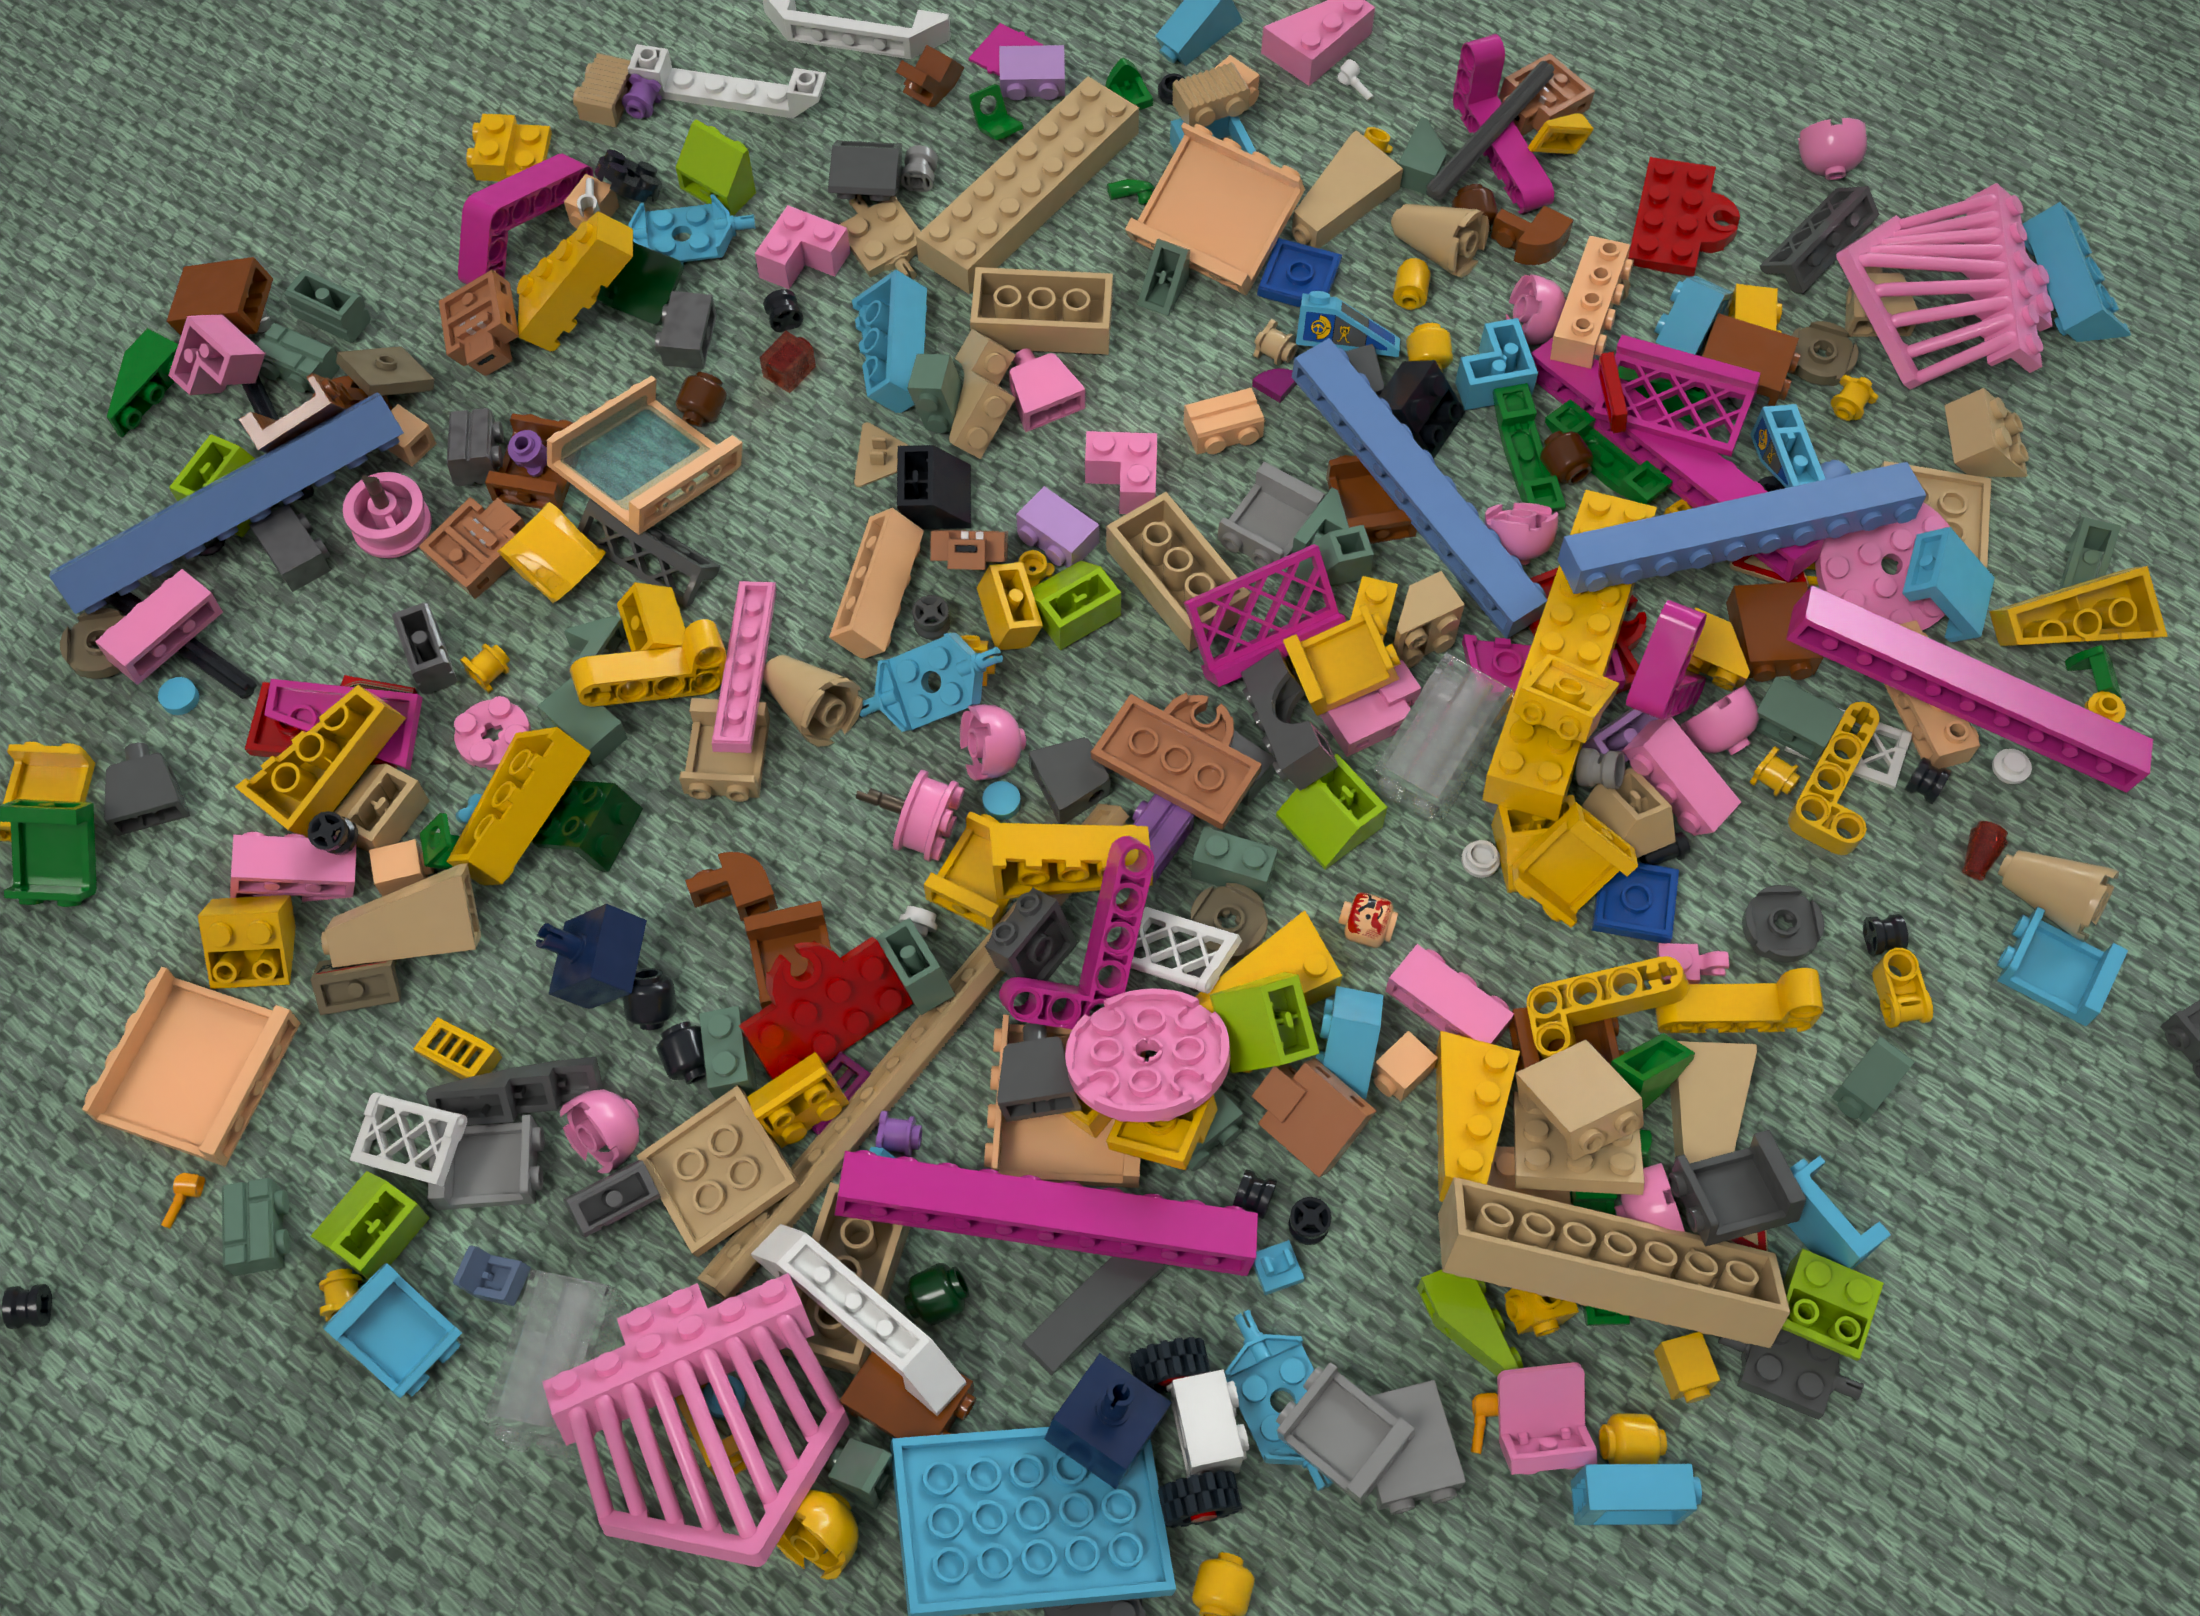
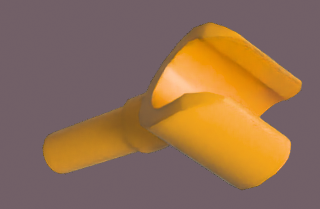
M182 1173L176 1176L173 1183L175 1196L161 1223L162 1226L171 1229L187 1196L197 1198L201 1196L206 1181L203 1176L191 1173Z
M1481 1393L1472 1400L1475 1424L1471 1446L1472 1453L1481 1454L1486 1426L1485 1417L1498 1416V1395L1496 1393Z

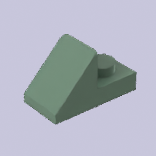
M1333 487L1329 490L1294 536L1292 553L1310 546L1328 532L1349 528L1338 490Z
M2082 517L2064 550L2070 552L2060 583L2061 588L2106 575L2121 528L2120 525Z
M614 615L565 629L564 633L569 646L580 651L573 657L570 668L576 660L582 657L614 654L626 637L621 618Z

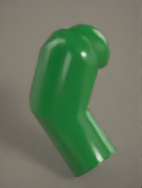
M1131 178L1107 184L1110 200L1137 195L1138 203L1141 205L1147 204L1155 189L1151 182Z

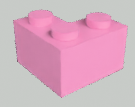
M787 205L755 252L759 278L790 289L805 265L835 277L851 253L848 230L846 227Z
M223 315L187 316L168 376L189 395L221 393L226 389L227 385L256 383L265 353Z
M1086 431L1085 483L1120 484L1119 514H1128L1156 497L1157 433Z

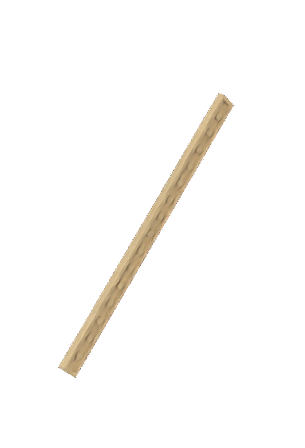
M1098 804L1081 825L1123 826L1128 825L1125 821L1129 816L1121 806ZM1071 893L1049 896L1057 899L1059 905L1062 906ZM1016 902L997 924L1007 920L1014 911ZM992 930L948 981L955 996L925 1014L919 1015L850 1098L849 1104L842 1108L841 1112L833 1118L792 1165L791 1170L801 1186L739 1228L697 1277L705 1287L715 1292L723 1301L730 1297H735L739 1289L743 1288V1285L746 1284L750 1276H753L756 1269L760 1267V1263L751 1256V1253L780 1224L793 1228V1224L800 1220L803 1212L810 1208V1204H813V1201L830 1184L836 1173H839L840 1169H842L845 1151L855 1152L859 1149L862 1142H865L869 1134H872V1130H875V1127L878 1126L881 1111H891V1107H894V1104L901 1099L904 1092H907V1088H910V1085L913 1084V1081H916L920 1073H923L929 1062H932V1058H935V1055L942 1050V1047H945V1043H948L951 1036H954V1032H957L960 1025H963V1021H966V1018L972 1014L976 1006H979L982 999H985L988 992H991V988H994L997 981H1000V977H1003L1005 972L996 968L985 948L992 935Z

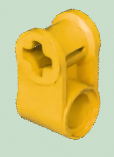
M1904 948L1889 950L1874 966L1872 972L1886 1026L1888 1028H1896L1902 1022L1919 1020L1921 1023L1931 1022L1933 1018V1004L1926 990L1916 956ZM1888 965L1896 967L1902 977L1894 975Z

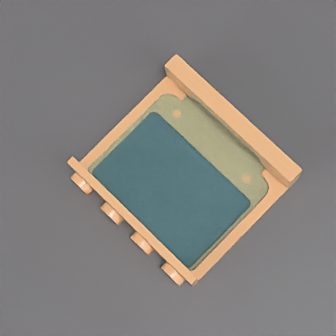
M652 375L642 382L634 384L629 390L614 399L608 400L604 405L588 415L580 417L565 429L555 432L547 439V466L638 535L734 473L741 466L743 442L731 435L716 445L656 400L657 379Z

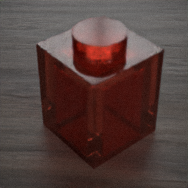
M785 331L759 357L763 377L788 393H791L816 367L812 345L805 338H797L788 331Z

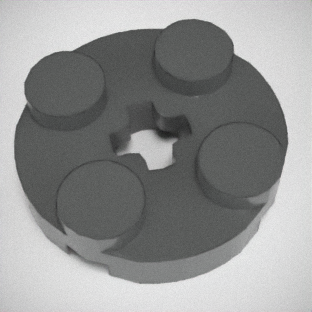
M1773 885L1758 892L1751 899L1742 917L1743 932L1753 951L1761 957L1777 962H1795L1811 954L1824 932L1823 914L1812 899L1809 902L1806 897L1800 895L1802 891L1787 885ZM1778 916H1782L1784 921L1792 923L1793 927L1788 928L1787 931H1782L1774 923L1777 921Z

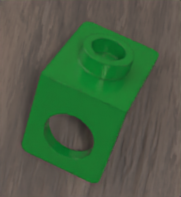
M993 84L969 95L977 126L982 133L994 140H1000L1024 129L1022 122L1007 114L999 85ZM991 95L996 100V107L992 113L983 114L980 109V103L984 97Z
M439 813L420 832L425 867L446 870L454 867L447 860L460 836L450 834L446 813Z

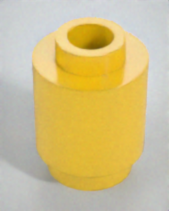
M1418 258L1407 259L1397 270L1393 299L1398 306L1404 309L1413 310L1421 308L1427 301L1431 273L1428 265L1423 260Z

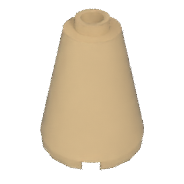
M1405 204L1395 211L1391 220V226L1396 237L1450 274L1461 278L1468 275L1478 263L1477 260L1472 259L1478 249L1484 251L1489 233V219L1487 216L1482 215L1484 212L1478 209Z
M779 655L769 660L765 665L763 672L764 685L808 742L817 747L829 746L835 743L830 738L836 732L842 729L843 733L846 734L857 721L862 709L863 699L858 696V690H861L859 685L851 679L786 655Z
M2018 850L2014 856L2006 855L1998 875L2003 877L2002 885L2034 909L2037 907L2044 909L2045 917L2074 938L2085 942L2090 935L2083 932V930L2089 926L2091 921L2095 925L2097 924L2114 889V886L2107 884L2109 877L2118 879L2119 871L2108 867Z

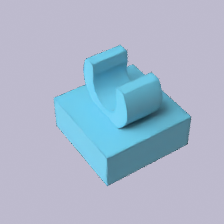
M1289 1240L1256 1251V1260L1253 1263V1267L1264 1295L1304 1282L1303 1273Z

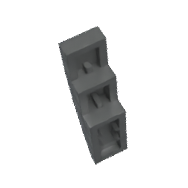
M595 1056L513 1067L472 1076L428 1088L426 1096L429 1107L465 1115L467 1117V1125L514 1122L519 1113L557 1111L561 1102H568L587 1091L603 1090L604 1088L597 1057Z
M1112 1256L1023 1342L1022 1347L1052 1376L1108 1327L1111 1320L1140 1295L1142 1289L1169 1265Z

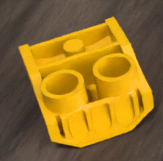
M551 502L546 503L537 515L497 551L523 579L536 587L552 603L558 601L576 586L606 554L603 549L598 548L580 532Z

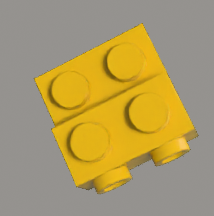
M482 113L480 123L474 122L472 136L475 147L467 149V166L472 168L475 179L478 181L499 182L547 159L552 136L550 126L517 124L515 115Z
M1548 653L1521 686L1513 713L1520 715L1527 724L1543 725L1555 730L1562 739L1578 740L1586 743L1597 728L1602 713L1615 697L1620 683Z
M1214 1094L1197 1108L1170 1121L1121 1122L1115 1120L1106 1140L1109 1150L1186 1171L1197 1143H1204L1218 1110Z

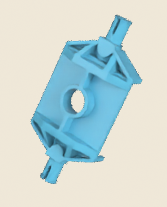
M711 194L712 204L646 212L644 203H640L628 225L633 229V241L635 243L675 258L680 262L722 258L732 237L736 236V230L756 229L754 214L734 217L730 215L729 211L717 197ZM679 233H689L691 235L686 241L674 240V237Z
M946 633L944 637L893 658L880 660L877 666L875 694L873 697L863 700L862 708L864 709L860 711L859 715L865 717L880 710L902 732L965 710L968 706L978 705L981 701L983 672L986 671V667L1003 661L1002 655L995 656L1000 654L1001 651L998 647H994L983 653H976L957 633ZM932 672H936L941 678V687L937 692L931 690L928 685V678Z
M1250 1310L1244 1311L1243 1316L1241 1313L1236 1315L1234 1320L1245 1339L1243 1342L1244 1346L1226 1369L1225 1377L1227 1382L1234 1381L1240 1412L1264 1462L1268 1464L1302 1465L1303 1469H1308L1317 1487V1491L1323 1490L1325 1486L1326 1488L1334 1484L1331 1480L1278 1438L1277 1429L1280 1424L1276 1420L1280 1413L1276 1412L1270 1404L1271 1396L1277 1391L1288 1392L1296 1404L1307 1392L1303 1385L1314 1371V1368L1302 1346V1337L1263 1335L1259 1331Z

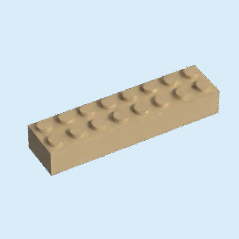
M1089 76L1086 77L916 235L918 261L966 293L971 294L974 288L976 267L998 268L1138 134L1139 107Z
M1456 1177L1453 1178L1438 1213L1442 1272L1766 1348H1771L1790 1314L1776 1253L1726 1241L1705 1247L1700 1235L1670 1230L1659 1225Z

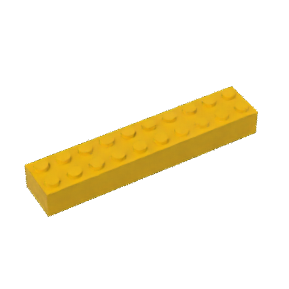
M1585 490L1570 535L1655 517L1657 507ZM1559 565L1487 772L1483 801L1550 820H1559L1583 743L1578 740L1562 739L1555 730L1543 725L1527 724L1520 715L1513 713L1521 686L1548 653L1605 677L1635 583H1622L1604 587L1596 592L1586 591L1573 594Z

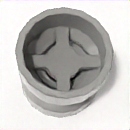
M922 145L912 146L906 151L901 183L907 190L928 192L932 189L935 177L934 172L938 163L936 152Z
M1581 749L1576 766L1578 785L1593 787L1595 784H1602L1607 789L1618 790L1623 783L1625 773L1624 753L1622 751L1609 750L1606 754H1602L1596 749Z

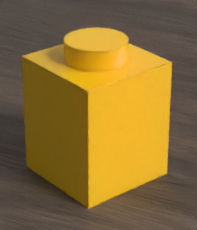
M1696 1332L1663 1341L1654 1350L1672 1400L1684 1397L1686 1403H1694L1711 1396L1709 1390L1720 1381L1702 1333Z

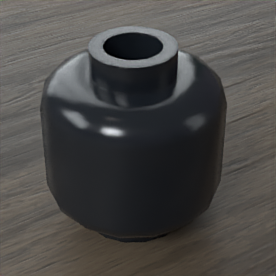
M650 968L636 971L632 993L623 997L626 1019L633 1024L640 1025L642 1030L662 1028L664 1022L671 1019L676 1013L675 990L672 979L663 975V972L659 969Z
M686 1021L661 1033L662 1040L657 1044L656 1049L668 1077L672 1080L685 1079L686 1084H692L706 1077L701 1026H691V1023Z

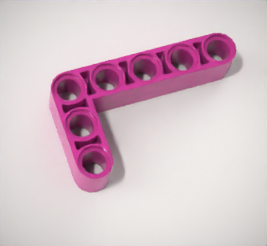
M1498 34L1466 42L1461 49L1453 92V106L1455 110L1459 109L1462 117L1460 118L1469 133L1473 132L1474 134L1502 104L1497 94L1505 61V48ZM1512 121L1483 153V156H1488L1491 161L1489 163L1498 180L1502 179L1506 185L1503 188L1512 203H1517L1521 210L1518 211L1519 214L1541 208L1544 205L1552 204L1554 201V189L1547 174L1533 152L1528 149V144Z
M561 153L470 195L465 201L462 210L458 279L460 282L468 284L490 270H494L505 278L508 230L564 204L565 199L585 174L594 176L593 169Z
M1671 600L1665 603L1629 690L1626 706L1658 719L1666 720L1692 709L1696 705L1703 691L1706 677L1687 670V667L1705 625L1707 617L1705 613Z
M1122 836L1116 839L1110 847L1079 986L1025 977L1010 978L1002 985L999 991V999L1005 1009L1016 1020L1073 1030L1084 1014L1090 1016V1011L1095 1005L1104 1004V1000L1125 993L1154 868V855L1148 846L1134 837ZM1133 849H1138L1137 860L1133 864L1126 866L1125 857L1127 853ZM1124 888H1129L1130 894L1128 899L1121 904H1116L1118 892ZM1115 927H1121L1120 936L1113 942H1107L1110 930ZM1107 965H1112L1110 976L1104 980H1098L1100 970ZM1029 992V997L1025 1004L1013 1006L1014 999L1019 993ZM1060 998H1066L1065 1007L1061 1011L1052 1012L1054 1002Z

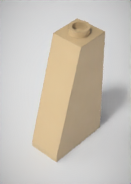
M1356 130L1350 135L1295 209L1292 223L1294 238L1300 244L1321 248L1400 189L1403 168Z
M468 863L456 865L333 917L321 936L323 952L325 955H330L332 968L476 950L481 938V931Z
M1677 1041L1695 1052L1692 1062L1670 1085L1675 1157L1684 1154L1690 1164L1734 1152L1756 1059L1757 1045Z

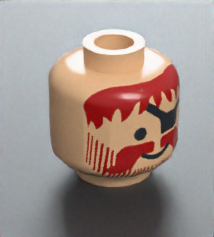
M1360 892L1354 897L1352 903L1344 902L1338 923L1345 925L1344 934L1349 941L1378 948L1384 941L1390 943L1398 912L1393 911V903L1390 900Z

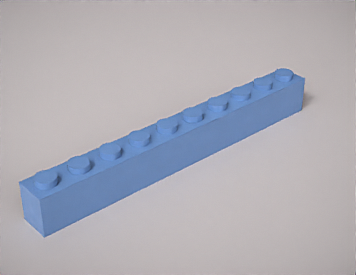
M1328 338L1295 357L1292 372L1293 380L1398 508L1403 510L1412 520L1411 524L1503 636L1508 639L1540 619L1547 602L1543 588L1538 583L1532 582L1524 572L1519 559L1507 552L1502 546L1498 534L1493 529L1487 528L1479 518L1476 508L1470 502H1466L1457 492L1453 480L1449 476L1442 474L1435 465L1432 455L1427 450H1422L1413 439L1412 432L1408 426L1401 424L1392 414L1388 402L1383 398H1379L1372 390L1367 377L1363 373H1358L1352 366L1346 352L1342 348H1337L1332 340Z
M377 392L50 571L49 577L75 614L83 610L86 614L95 612L107 604L104 598L115 592H118L120 596L131 592L140 586L137 580L150 573L153 577H157L173 567L171 561L182 555L186 559L198 555L206 549L204 543L215 537L222 541L239 531L237 525L248 519L254 523L265 518L271 513L269 507L282 501L284 505L294 502L304 495L302 489L313 483H315L316 487H320L336 477L334 471L345 465L348 469H352L367 461L368 458L365 454L379 448L383 452L400 442L397 437L404 432L381 394Z
M1908 462L1564 536L1557 560L1573 594L1586 591L1596 592L1604 587L1622 583L1632 584L1645 578L1668 576L1674 572L1690 568L1700 569L1726 560L1736 561L1744 556L1758 553L1767 554L1780 548L1794 545L1803 546L1812 541L1825 538H1839L1845 534L1861 530L1871 531L1879 526L1897 522L1906 523L1916 518L1927 495Z

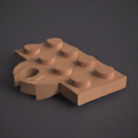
M1186 692L1173 699L1162 711L1130 694L1092 749L1091 759L1223 830L1262 770L1261 763L1231 748L1234 738L1233 717L1230 716L1227 708L1221 703L1216 708V719L1212 723L1202 724L1195 717L1206 710L1209 696L1187 695Z

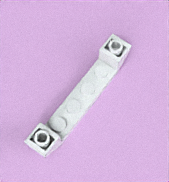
M763 0L765 14L787 41L913 59L923 53L926 45L935 48L949 41L951 37L949 14L918 10L913 27L906 28L796 11L795 0Z
M638 44L628 66L629 74H639L648 80L654 79L661 84L659 94L662 96V99L786 118H795L818 103L827 78L825 72L794 68L789 85L677 69L672 68L668 49Z
M780 1224L751 1253V1256L776 1278L789 1273L792 1282L897 1371L903 1377L905 1389L936 1416L943 1411L966 1385L965 1379L928 1335L807 1233Z

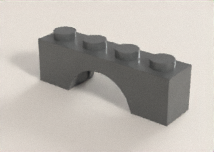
M1278 648L1241 672L1246 684V688L1242 691L1250 705L1256 709L1252 713L1253 718L1259 728L1266 733L1262 740L1268 751L1276 757V761L1272 764L1284 782L1290 780L1301 791L1338 767L1328 741L1309 720L1290 724L1293 710L1305 695V692L1294 666Z

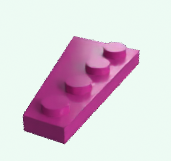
M1464 634L1462 646L1476 703L1513 700L1531 645L1512 644L1511 639L1496 637L1494 642L1477 640V635ZM1614 649L1605 677L1620 683L1618 689H1623L1625 676L1618 651Z
M271 679L264 715L275 721L307 732L320 722L319 717L355 687ZM366 689L381 698L406 718L375 758L410 771L423 697L412 693Z

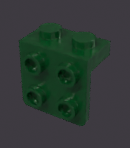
M633 241V257L608 287L600 286L596 301L653 325H660L662 323L664 304H669L671 292L677 288L684 265L675 258Z
M572 780L532 842L540 848L573 850L595 869L609 872L643 808L615 783Z

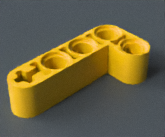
M701 619L691 623L685 629L682 647L586 656L576 660L571 665L570 674L580 703L589 707L705 695L720 687L727 654L716 624L711 620Z
M1855 702L1846 709L1788 817L1789 827L1794 833L1838 855L1852 853L1865 836L1867 830L1866 823L1859 814L1837 802L1879 724V713L1870 703ZM1855 722L1861 725L1857 735L1850 733ZM1834 750L1843 751L1849 759L1838 757ZM1818 780L1827 781L1831 784L1833 790L1824 789L1820 786ZM1801 811L1813 813L1817 821L1806 819ZM1837 829L1847 830L1852 839L1843 838L1839 835Z
M1663 956L1534 987L1527 997V1009L1534 1043L1543 1059H1546L1577 1044L1574 1026L1681 1001L1689 990V982L1681 964L1675 958ZM1671 976V983L1663 985L1665 983L1664 977ZM1645 980H1649L1651 989L1647 990L1644 983ZM1633 983L1637 985L1632 994L1623 996L1618 994L1620 988L1625 984ZM1584 994H1597L1592 1003L1587 1005L1579 1004V1000ZM1545 1003H1557L1556 1008L1548 1014L1540 1013V1009ZM1552 1040H1565L1561 1049L1557 1051L1547 1050Z
M1797 968L1782 974L1777 983L1689 984L1687 995L1681 1001L1657 1007L1655 1010L1657 1027L1660 1033H1706V1029H1718V1033H1745V1029H1758V1032H1785L1784 1028H1797V1032H1803L1814 1026L1824 1012L1818 971L1812 968Z

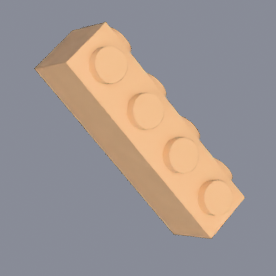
M1589 236L1553 336L1551 360L1591 369L1595 356L1603 354L1607 341V335H1603L1605 330L1611 331L1616 315V310L1612 309L1613 305H1620L1625 285L1621 284L1622 279L1629 280L1634 260L1628 259L1630 244Z
M894 508L869 517L829 636L830 639L863 659L883 653L888 648L891 642L890 634L895 619L901 611L900 603L904 591L911 580V569L921 548L920 542L924 530Z
M1917 620L1899 624L1928 637L1926 633L1922 632ZM1884 684L1907 731L1912 732V741L1921 759L1923 757L1929 759L1932 766L1938 769L1970 761L1980 747L1977 730L1968 721Z

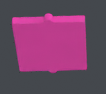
M999 23L969 57V61L985 68L989 74L994 73L1000 76L999 46L1044 45L1025 36L1023 31L1017 32Z

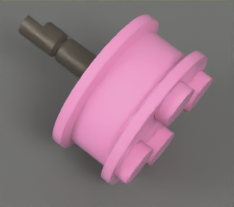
M382 472L370 476L362 475V480L350 489L343 503V516L346 524L352 531L357 545L364 552L375 557L396 558L404 556L417 549L426 540L431 530V513L424 501L420 488L412 479L399 473Z
M920 770L906 800L887 793L883 794L881 791L870 788L868 794L857 791L856 799L875 806L879 805L880 808L900 814L894 835L893 849L900 851L904 846L923 853L924 860L931 862L932 859L939 861L946 843V839H943L942 836L950 838L957 821V817L953 816V809L957 810L959 808L965 788L959 787V782L953 780L949 785L928 778V771Z

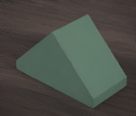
M1157 239L1138 299V306L1169 316L1189 279V249Z

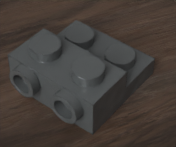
M1033 887L1030 892L1024 893L1018 898L1014 911L1007 920L993 928L992 935L985 948L996 968L1007 973L1010 978L1025 977L1047 981L1078 942L1057 899ZM1029 992L1019 993L1024 998L1028 999Z

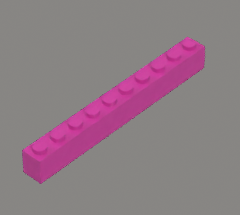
M1552 337L1531 353L1538 371L1536 382L1560 403L1564 404L1571 399L1592 416L1602 390L1598 375L1599 360L1594 359L1591 369L1551 360ZM1620 378L1622 385L1628 383V381ZM1635 389L1627 391L1633 404L1647 399ZM1655 404L1638 411L1643 420L1650 422L1662 417ZM1595 418L1594 429L1639 465L1646 460L1673 481L1669 489L1684 501H1687L1693 508L1767 492L1760 483L1750 479L1733 462L1724 459L1716 452L1626 427L1625 432L1613 434L1608 421ZM1678 420L1673 421L1678 430L1688 431ZM1824 539L1812 541L1803 546L1794 545L1780 548L1767 554L1758 553L1753 555L1784 580L1790 582L1819 558Z
M1813 585L1793 606L1786 638L1790 642L2126 793L2150 774L2152 738Z
M867 1150L845 1151L834 1214L836 1216L1241 1276L1248 1275L1256 1260L1258 1213L1245 1211L1238 1206L1222 1208L1208 1206L1198 1200L1182 1202L1164 1199V1197L1158 1194L1135 1195L1124 1193L1120 1189L1111 1187L1104 1189L1083 1187L1081 1184L1072 1181L1062 1183L1042 1181L1039 1177L1033 1175L1016 1177L1003 1175L992 1169H982L979 1171L963 1169L952 1163L929 1164L918 1162L916 1159L906 1156L898 1158L877 1156L875 1153Z

